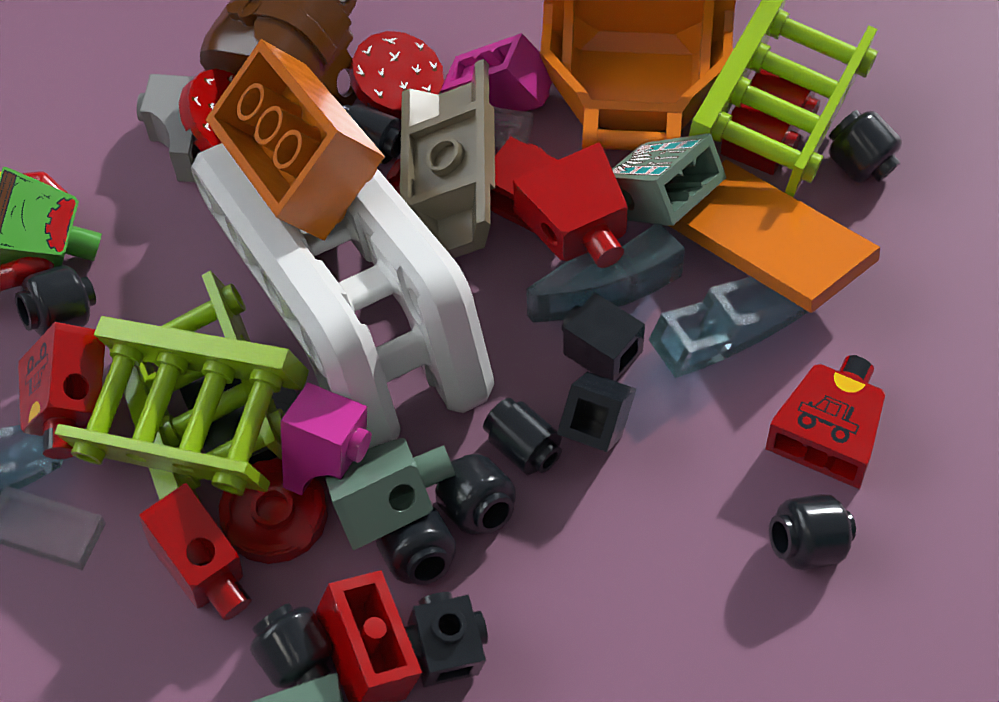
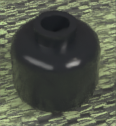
M858 110L853 111L828 136L833 141L829 147L830 157L855 182H865L872 176L878 182H881L901 163L895 155L902 146V139L874 111H867L863 114H860Z
M61 265L26 277L22 282L21 291L15 293V303L24 327L28 331L35 330L42 336L54 322L80 327L85 326L90 318V306L96 304V294L88 277L80 278L73 268Z
M481 454L465 455L451 461L456 476L437 484L435 497L439 507L465 533L477 535L493 533L501 529L509 521L514 511L516 489L510 478L490 458Z
M827 494L786 500L779 506L776 515L769 524V539L773 551L793 569L809 570L840 563L846 559L851 549V543L856 536V524L852 514L845 510L839 500Z
M433 507L434 509L429 514L376 539V545L390 572L397 580L403 583L417 585L434 583L445 575L456 554L455 539L435 507Z
M287 603L271 612L253 627L252 630L257 636L251 643L250 651L275 687L284 689L296 683L301 685L327 676L331 672L325 662L333 654V643L322 623L310 608L302 606L294 609L290 603Z

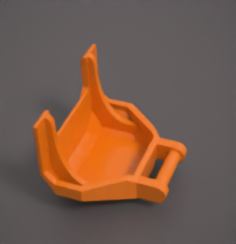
M544 0L540 57L552 83L583 125L582 149L599 142L603 149L634 151L640 145L647 142L680 138L681 130L698 112L733 51L736 0Z

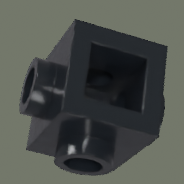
M439 592L420 599L419 605L413 606L407 622L408 626L404 628L422 671L420 676L423 687L478 675L486 662L482 645L488 643V633L482 612L480 610L473 612L469 594L452 598L451 592Z

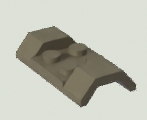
M482 59L475 62L472 82L440 95L411 88L402 91L400 196L452 258L485 248L490 229V190L495 189L494 107L489 103V64Z

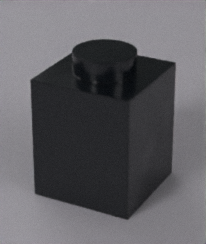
M595 292L582 307L580 305L574 306L562 323L563 354L599 376L618 381L643 352L645 324Z
M587 371L571 384L557 435L608 452L623 435L637 388Z

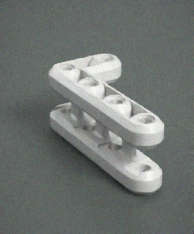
M223 143L197 154L191 170L204 202L304 349L314 370L319 387L367 406V430L372 433L369 448L395 440L400 434L401 429L387 382L420 366L423 368L429 386L436 388L448 410L465 413L487 402L494 386V377L474 299L467 280L452 256L378 169L373 178L363 186L348 207L342 221L335 225L325 241L276 218ZM351 240L366 261L373 262L375 266L341 282H337L323 261L316 260L314 256ZM393 294L406 314L411 331L375 348L367 325L359 322L355 311Z

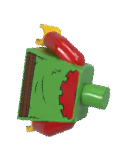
M4 166L2 171H0V291L22 286L23 280L31 274L61 266L65 254L95 261L102 233L73 226L79 201L75 196L68 194L46 172L20 173Z

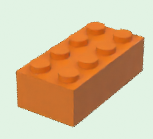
M260 39L205 119L276 218L325 241L335 225L342 221L348 207L363 186L373 178L377 167L385 157L306 64Z

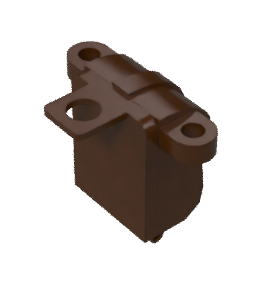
M230 0L205 35L200 50V63L205 71L216 68L236 75L260 39L306 64L342 107L344 105L352 106L357 96L351 84L347 94L342 96L337 88V78L343 69L348 72L350 77L349 67L352 57L347 48L354 36L349 28L352 24L349 15L353 11L357 0Z

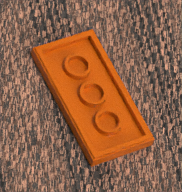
M727 159L722 162L727 178L674 225H668L810 313H813L878 262L880 256V246Z

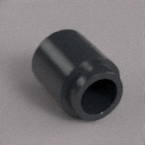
M362 104L343 106L346 112L385 156L381 164H386L401 154V120L399 118Z
M506 398L489 412L483 423V430L489 434V442L526 475H531L537 471L540 473L548 471L561 456L562 449L559 446L562 436L557 435V430L525 402L516 403L512 398Z

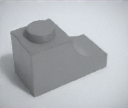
M150 74L145 93H140L137 99L138 120L144 121L150 141H159L169 148V155L177 180L195 182L191 166L197 154L201 151L193 143L197 139L192 134L191 129L186 131L181 122L178 104L182 88L194 76Z

